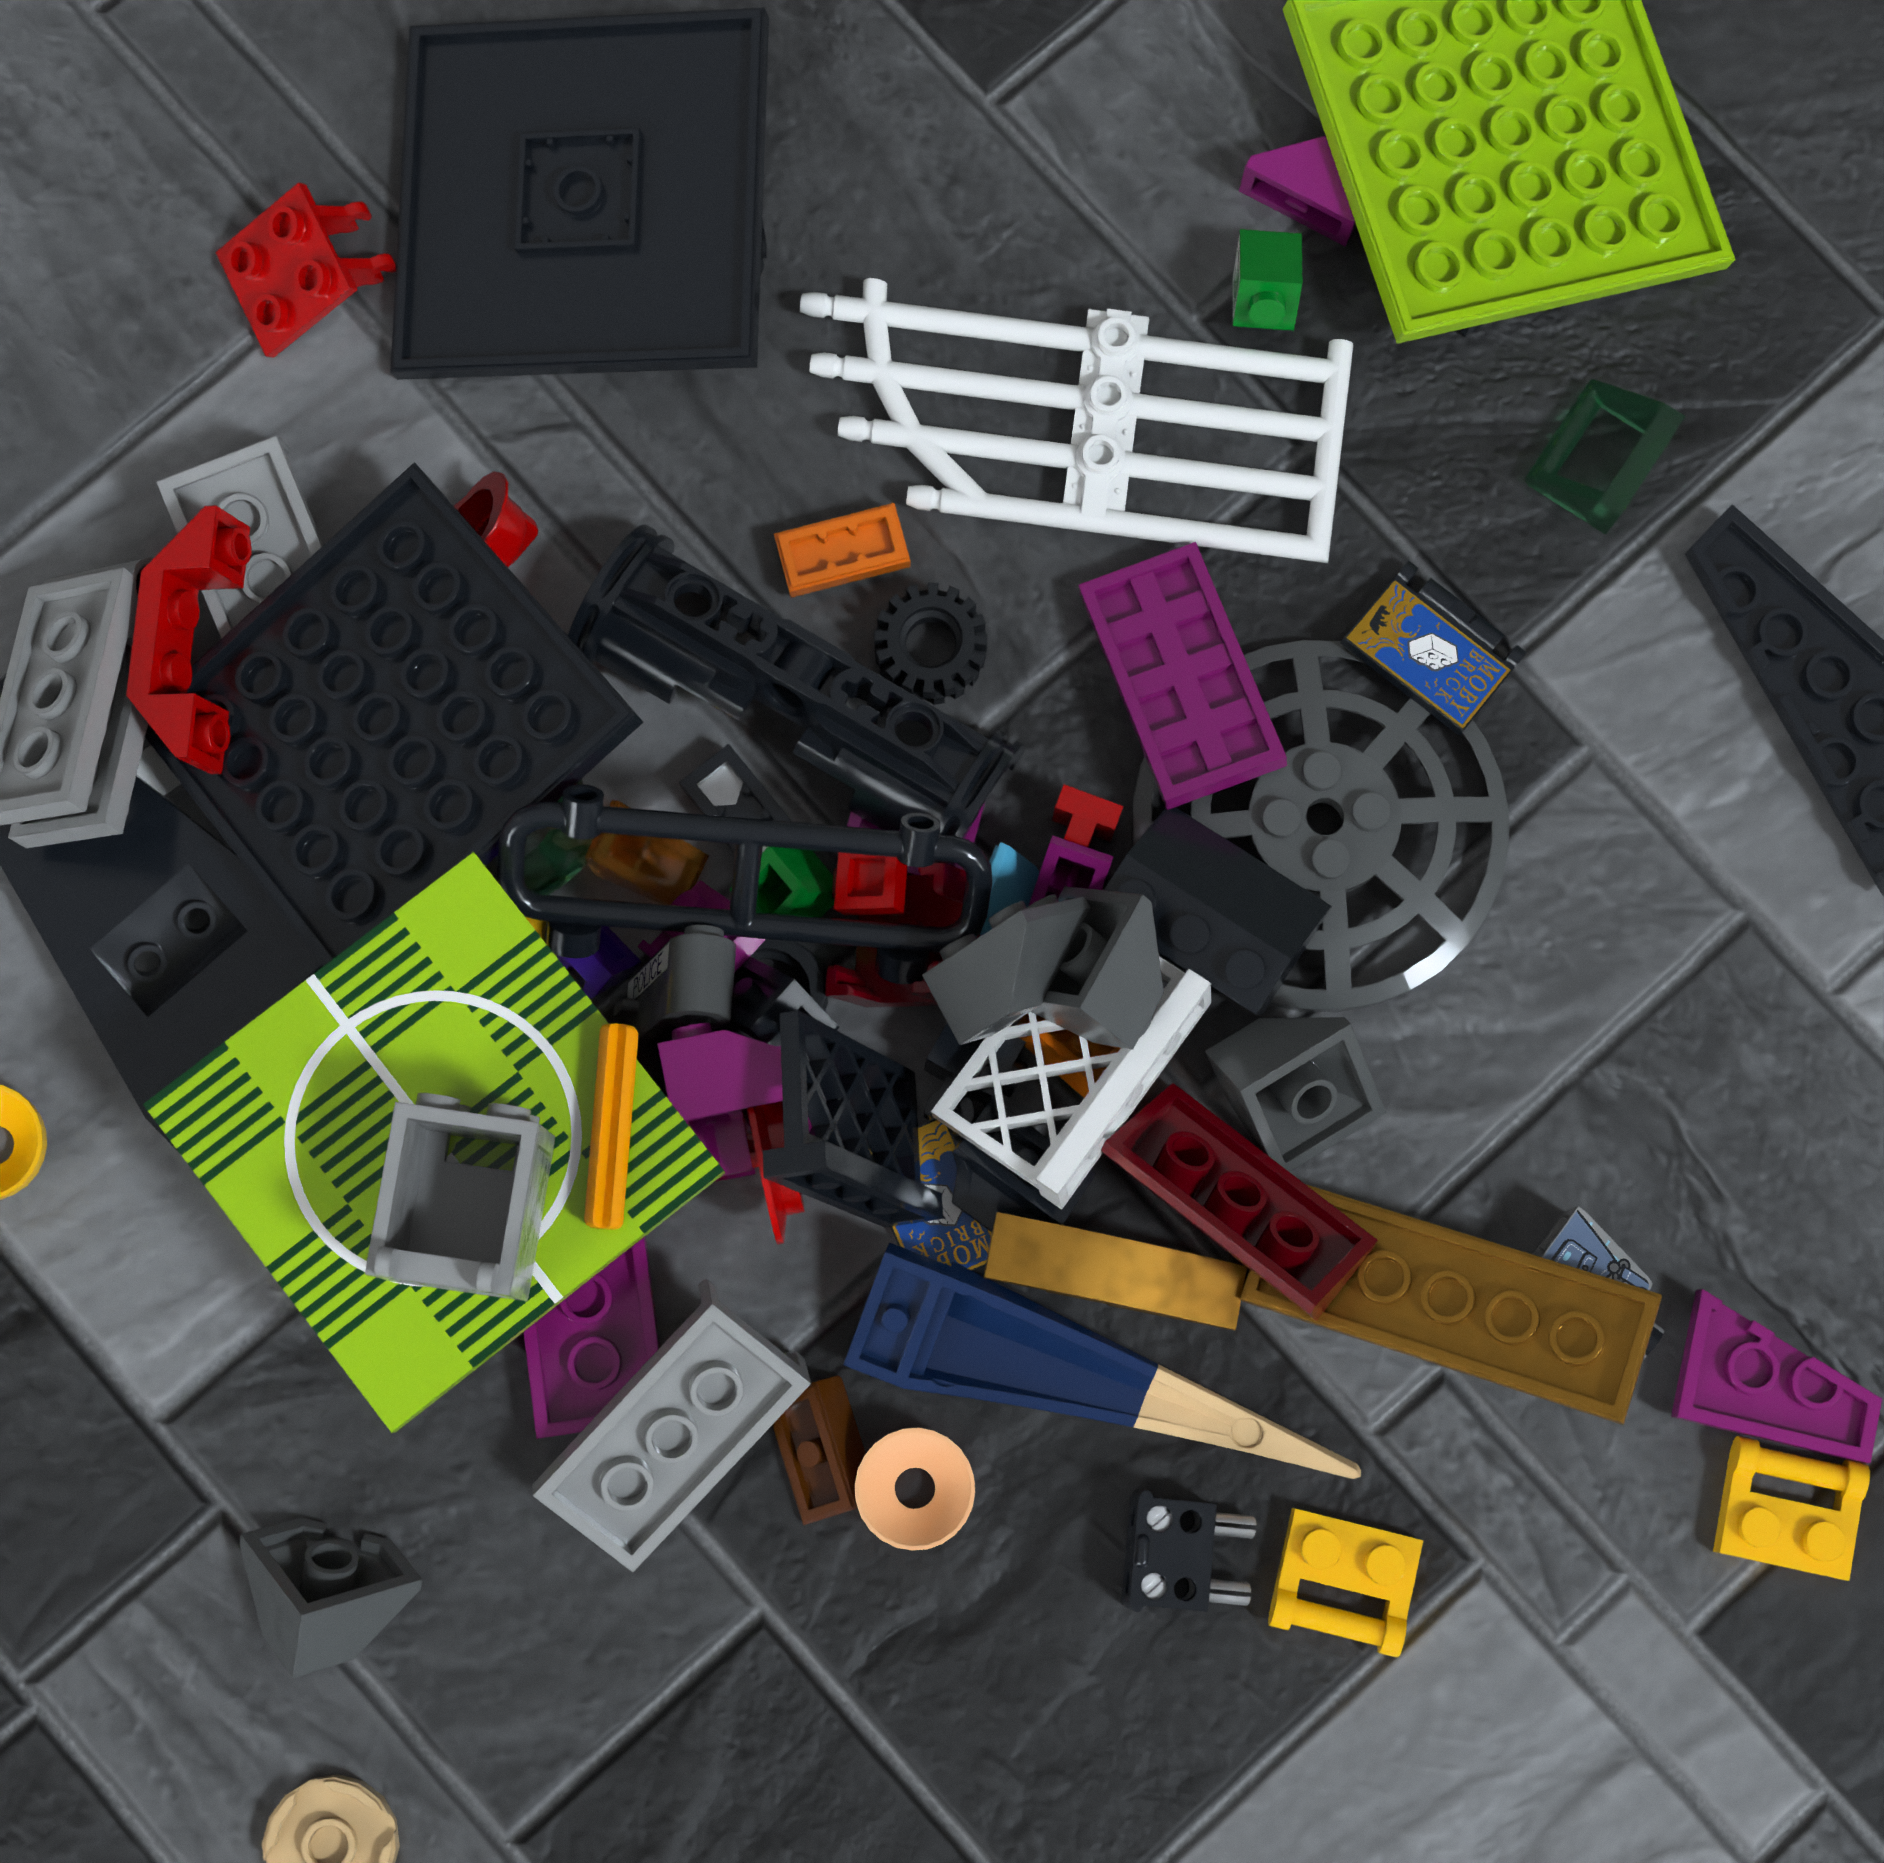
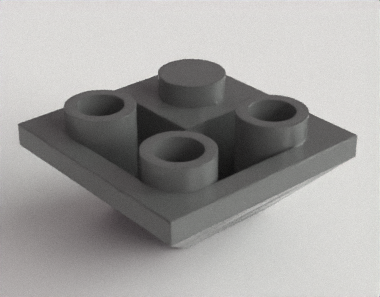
M1050 895L1026 907L1024 901L1014 903L988 919L992 929L979 938H976L975 934L966 935L950 943L939 952L943 961L922 976L959 1045L993 1036L1042 1005L1090 910L1085 897L1059 902L1056 895Z

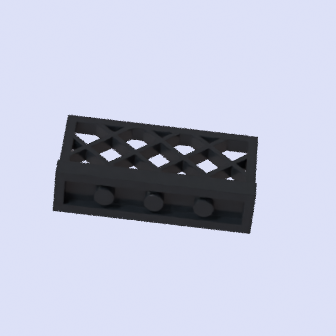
M799 1010L780 1013L784 1147L763 1150L764 1178L884 1228L943 1219L942 1193L922 1185L920 1180L915 1072ZM808 1117H809V1120H810L811 1125H812V1128H811L810 1132H809V1125H808ZM835 1125H837V1128H838V1130H839V1133H840V1135H841V1138H840V1136H839V1134H838V1131H837Z

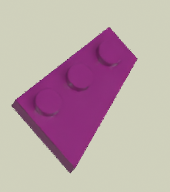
M1704 1289L1695 1291L1671 1414L1672 1418L1842 1459L1871 1464L1882 1398L1815 1357L1807 1356L1774 1336V1332L1758 1322L1750 1321L1722 1304V1300Z

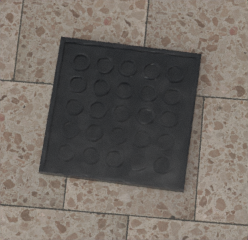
M414 462L192 665V682L187 693H195L229 711L230 743L224 754L222 774H209L176 758L149 724L145 738L321 965L324 966L472 852L478 856L486 867L498 856V845L502 827L516 810L530 803L557 802L563 796L565 788L577 784L644 721L436 484Z

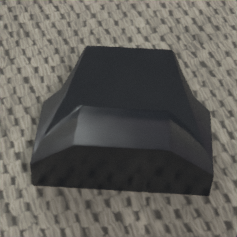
M994 1098L989 1099L984 1104L971 1124L999 1119L997 1104ZM1005 1107L1006 1117L1017 1116ZM1032 1126L1009 1129L1012 1152L1035 1166L1051 1145L1050 1139ZM1001 1131L986 1133L1003 1145ZM962 1137L952 1152L957 1166V1173L951 1202L991 1232L996 1212L1063 1225L1096 1176V1173L1092 1170L1089 1171L1061 1210L1042 1197L1039 1189Z

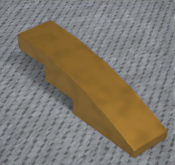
M996 1212L983 1278L1045 1290L1048 1293L1104 1303L1112 1307L1235 1331L1247 1267L1121 1237Z

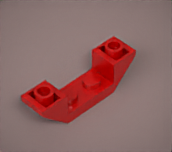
M217 505L204 506L141 570L126 691L128 699L176 758L209 774H222L224 754L230 743V727L228 724L229 711L195 693H187L192 682V666L190 661L194 628L198 624L200 616L198 593L199 590L244 588L246 564L249 562L252 552L249 537L250 527Z

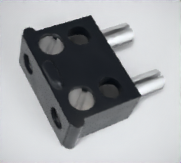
M1134 1490L1133 1494L1130 1495L1121 1600L1123 1605L1135 1612L1142 1611L1144 1606L1208 1612L1209 1602L1247 1606L1251 1599L1249 1596L1210 1592V1589L1251 1593V1586L1248 1582L1211 1579L1214 1535L1252 1539L1255 1536L1256 1530L1215 1526V1522L1257 1525L1255 1517L1216 1512L1217 1504L1157 1498L1153 1497V1494L1148 1490ZM1188 1510L1193 1517V1523L1188 1530L1183 1531L1179 1520L1181 1515ZM1185 1578L1188 1587L1187 1591L1182 1597L1177 1598L1174 1593L1175 1583L1179 1579Z

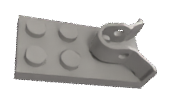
M278 436L271 437L156 482L177 533L204 506L217 505L250 527L249 537L252 552L251 558L246 564L244 588L201 590L221 639L323 546L319 532L287 457L290 449L286 441Z
M704 1279L698 1284L701 1298L700 1306L532 1484L533 1496L632 1572L642 1564L811 1384L804 1357L796 1351L783 1353L718 1300L716 1286L708 1279Z

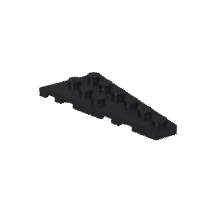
M1732 504L1690 547L1685 556L1879 891L1884 896V640Z

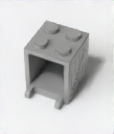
M418 1093L416 1105L395 1102L365 1275L391 1282L528 1302L555 1136L539 1124L540 1117L530 1115L531 1110L527 1108L489 1103L487 1115L470 1113L471 1107L461 1105L460 1099L430 1093ZM450 1136L517 1145L513 1171L446 1162Z

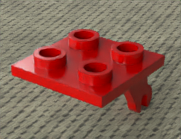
M298 182L215 252L266 357H276L358 290L357 287L382 283L384 278L381 271L396 272V264L390 254H379L371 258H340L328 237L329 235L357 231L359 227L355 219L369 221L372 215L366 203L352 202L345 206L316 205L307 185Z

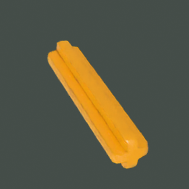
M604 1024L600 1028L584 1214L586 1225L595 1229H619L623 1225L639 1036L637 1029L628 1024Z

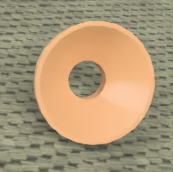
M908 1428L887 1434L869 1449L857 1470L855 1499L860 1516L872 1533L883 1542L896 1548L911 1551L926 1550L943 1544L957 1534L966 1523L973 1508L975 1481L968 1459L953 1441L933 1430ZM910 1468H921L927 1471L935 1484V1493L932 1500L920 1508L913 1509L904 1506L898 1500L895 1493V1482L898 1476Z

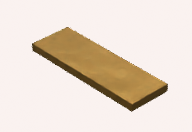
M1310 1185L1307 1186L1375 1237L1378 1241L1374 1248L1317 1321L1253 1271L1249 1270L1240 1298L1243 1302L1624 1425L1662 1300L1661 1294Z

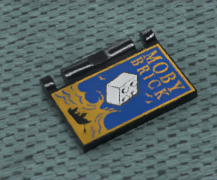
M1408 561L1343 638L1341 644L1460 736L1527 652L1519 645H1516L1504 660L1494 654L1492 651L1505 635L1432 578L1428 580L1418 594L1414 592L1407 584L1413 579L1419 568Z
M958 1109L953 1110L955 1113L960 1115V1111ZM937 1119L931 1120L918 1126L920 1180L922 1185L942 1193L943 1219L892 1226L890 1228L898 1246L950 1266L952 1262H955L971 1271H976L986 1266L992 1232L951 1202L957 1173V1166L952 1152L960 1140L957 1141L953 1131Z

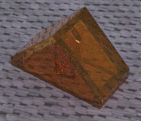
M613 799L609 805L610 807L630 808L622 802ZM601 833L595 837L585 855V859L594 875L665 905H671L679 895L691 890L696 885L709 857L706 853L681 839Z

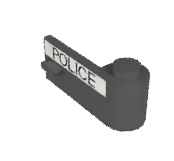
M691 925L686 927L683 935L671 938L629 980L627 998H621L615 1004L613 1016L625 1018V1024L634 1026L639 1034L637 1054L669 1025L683 1027L699 1023H710L711 1029L724 1028L730 1025L736 944L724 937L722 929L709 925Z

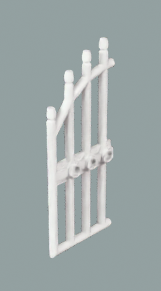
M876 278L864 279L862 298L842 295L829 297L827 293L820 292L802 293L800 301L801 313L817 318L831 316L833 320L863 323L867 358L849 355L840 358L837 354L826 352L812 354L809 372L824 378L834 379V377L839 376L847 381L873 384L891 421L882 419L867 421L865 417L859 416L840 417L838 436L850 441L862 442L863 440H869L873 444L907 448L946 487L936 490L934 486H908L906 505L918 510L931 511V509H938L941 513L1185 545L1196 542L1197 546L1328 563L1353 353V343L1344 339L1331 340L1328 346L1327 359L1149 336L1147 335L1149 317L1131 315L1132 312L1115 309H1107V311L1088 309L1086 327L888 302L887 283ZM888 327L1083 352L1079 384L1071 385L895 362L891 359ZM1144 360L1323 383L1320 417L1140 394ZM902 388L1075 410L1071 444L920 425ZM1136 418L1317 442L1314 474L1310 476L1134 453L1132 450ZM947 453L1067 469L1063 503L988 494ZM1129 477L1310 501L1307 534L1301 535L1126 512L1125 505Z

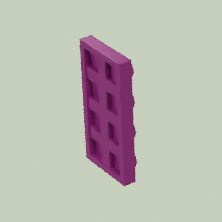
M1196 542L1078 585L1080 597L1166 810L1287 766V756Z

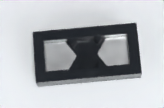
M729 744L679 782L681 789L702 814L792 822ZM726 843L735 854L736 844Z

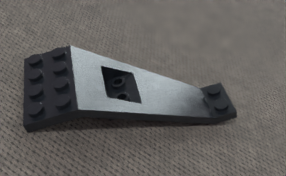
M4 674L0 678V697L2 694L6 674ZM136 774L123 834L25 848L8 838L11 824L0 825V866L144 1117L175 1148L143 1104L323 966L235 852ZM196 908L205 910L208 913V921L202 928L191 929L184 924L185 915L190 910ZM145 951L154 952L159 956L157 967L148 972L141 971L134 965L136 957Z

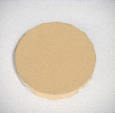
M339 1774L313 1778L286 1794L269 1816L262 1841L264 1861L266 1860V1863H395L400 1847L397 1819L385 1797L365 1781Z

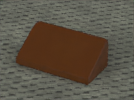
M837 1375L811 1383L772 1425L803 1525L858 1508L855 1499V1481L857 1470L866 1453L843 1380Z

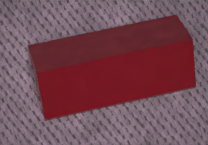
M1174 1083L1169 1085L1107 1139L1101 1148V1151L1113 1163L1315 1321L1326 1310L1378 1241Z

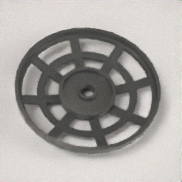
M1300 640L1266 646L1247 653L1244 657L1250 670L1274 661L1292 659L1297 692L1278 696L1265 701L1264 704L1270 719L1300 710L1304 745L1285 752L1287 756L1286 767L1256 777L1258 781L1249 798L1247 810L1211 814L1212 793L1191 801L1190 817L1225 839L1248 836L1251 848L1258 860L1315 896H1319L1320 899L1332 906L1321 923L1322 930L1316 931L1305 950L1323 951L1325 989H1303L1282 984L1269 1005L1299 1012H1343L1375 1006L1406 994L1438 974L1469 944L1488 916L1503 880L1509 848V808L1501 772L1489 744L1473 720L1462 732L1472 746L1485 776L1489 797H1453L1451 783L1440 758L1427 739L1417 730L1430 715L1428 711L1411 698L1396 713L1387 706L1361 695L1338 690H1323L1318 657H1341L1364 662L1344 647L1341 641ZM1326 709H1338L1356 713L1379 723L1385 728L1362 753L1347 745L1330 742ZM1404 744L1413 752L1424 768L1434 797L1398 798L1396 789L1383 768ZM1145 756L1139 768L1132 800V847L1153 823L1152 801L1156 782ZM1318 803H1325L1334 807L1340 816V829L1331 835H1320L1314 832L1307 823V809ZM1437 823V836L1433 855L1424 876L1419 880L1392 856L1399 840L1401 825ZM1456 823H1492V843L1486 874L1473 905L1461 921L1435 895L1452 860L1456 839ZM1375 876L1403 901L1379 919L1358 927L1348 928L1346 893L1361 887ZM1417 914L1444 940L1432 954L1402 973L1373 984L1358 987L1351 986L1350 949L1362 947L1389 936L1409 923Z

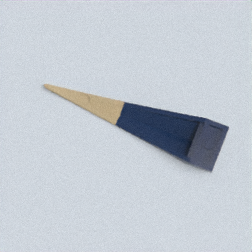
M890 1242L882 1258L843 1364L846 1367L903 1389L965 1397L1078 1416L1204 1442L1351 1479L1361 1477V1469L1357 1463L989 1279H985L983 1276L955 1262H952L950 1266Z

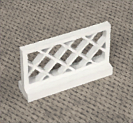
M1159 956L1161 976L1168 984L1163 989L1164 994L1152 1014L1149 1028L1139 1038L1134 1049L1121 1048L1117 1053L1090 1057L1087 1039L1079 1036L1083 1059L1050 1065L1044 1064L1039 1034L1065 1029L1048 1020L1037 1022L1036 1014L1029 1012L1030 1023L1017 1025L1021 1020L1020 1018L993 1036L986 1037L934 1106L931 1114L945 1126L1039 1189L1042 1197L1062 1210L1102 1155L1101 1148L1105 1141L1123 1126L1212 1003L1211 983L1190 969L1186 973ZM1032 1035L1037 1067L999 1073L996 1052L1004 1041ZM990 1061L992 1075L978 1077ZM1107 1067L1095 1083L1092 1069ZM1085 1071L1089 1092L1080 1105L1052 1109L1047 1077ZM1040 1079L1045 1111L1006 1117L1001 1086ZM994 1087L999 1119L971 1124L953 1111L968 1091ZM1069 1119L1057 1135L1054 1121ZM1047 1123L1051 1145L1035 1166L1012 1152L1009 1129ZM1001 1131L1003 1145L986 1133Z

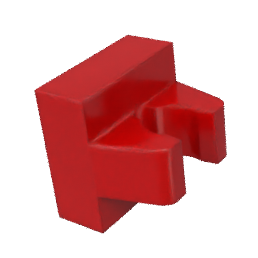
M1063 784L1054 809L1052 821L1068 826L1064 836L1065 840L1089 847L1093 836L1111 842L1124 806Z
M838 853L834 910L843 915L904 914L908 865L901 863L897 857Z

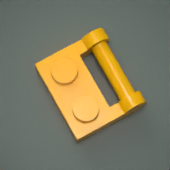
M1736 1436L1729 1453L1713 1552L1849 1581L1862 1501L1869 1487V1465L1848 1459L1842 1465L1762 1448L1756 1439ZM1755 1473L1836 1490L1833 1510L1750 1492L1752 1478Z
M1292 1508L1270 1605L1268 1626L1288 1631L1291 1625L1375 1645L1377 1646L1378 1653L1398 1658L1405 1641L1407 1616L1424 1540ZM1300 1579L1385 1599L1383 1617L1378 1619L1298 1599L1297 1591Z

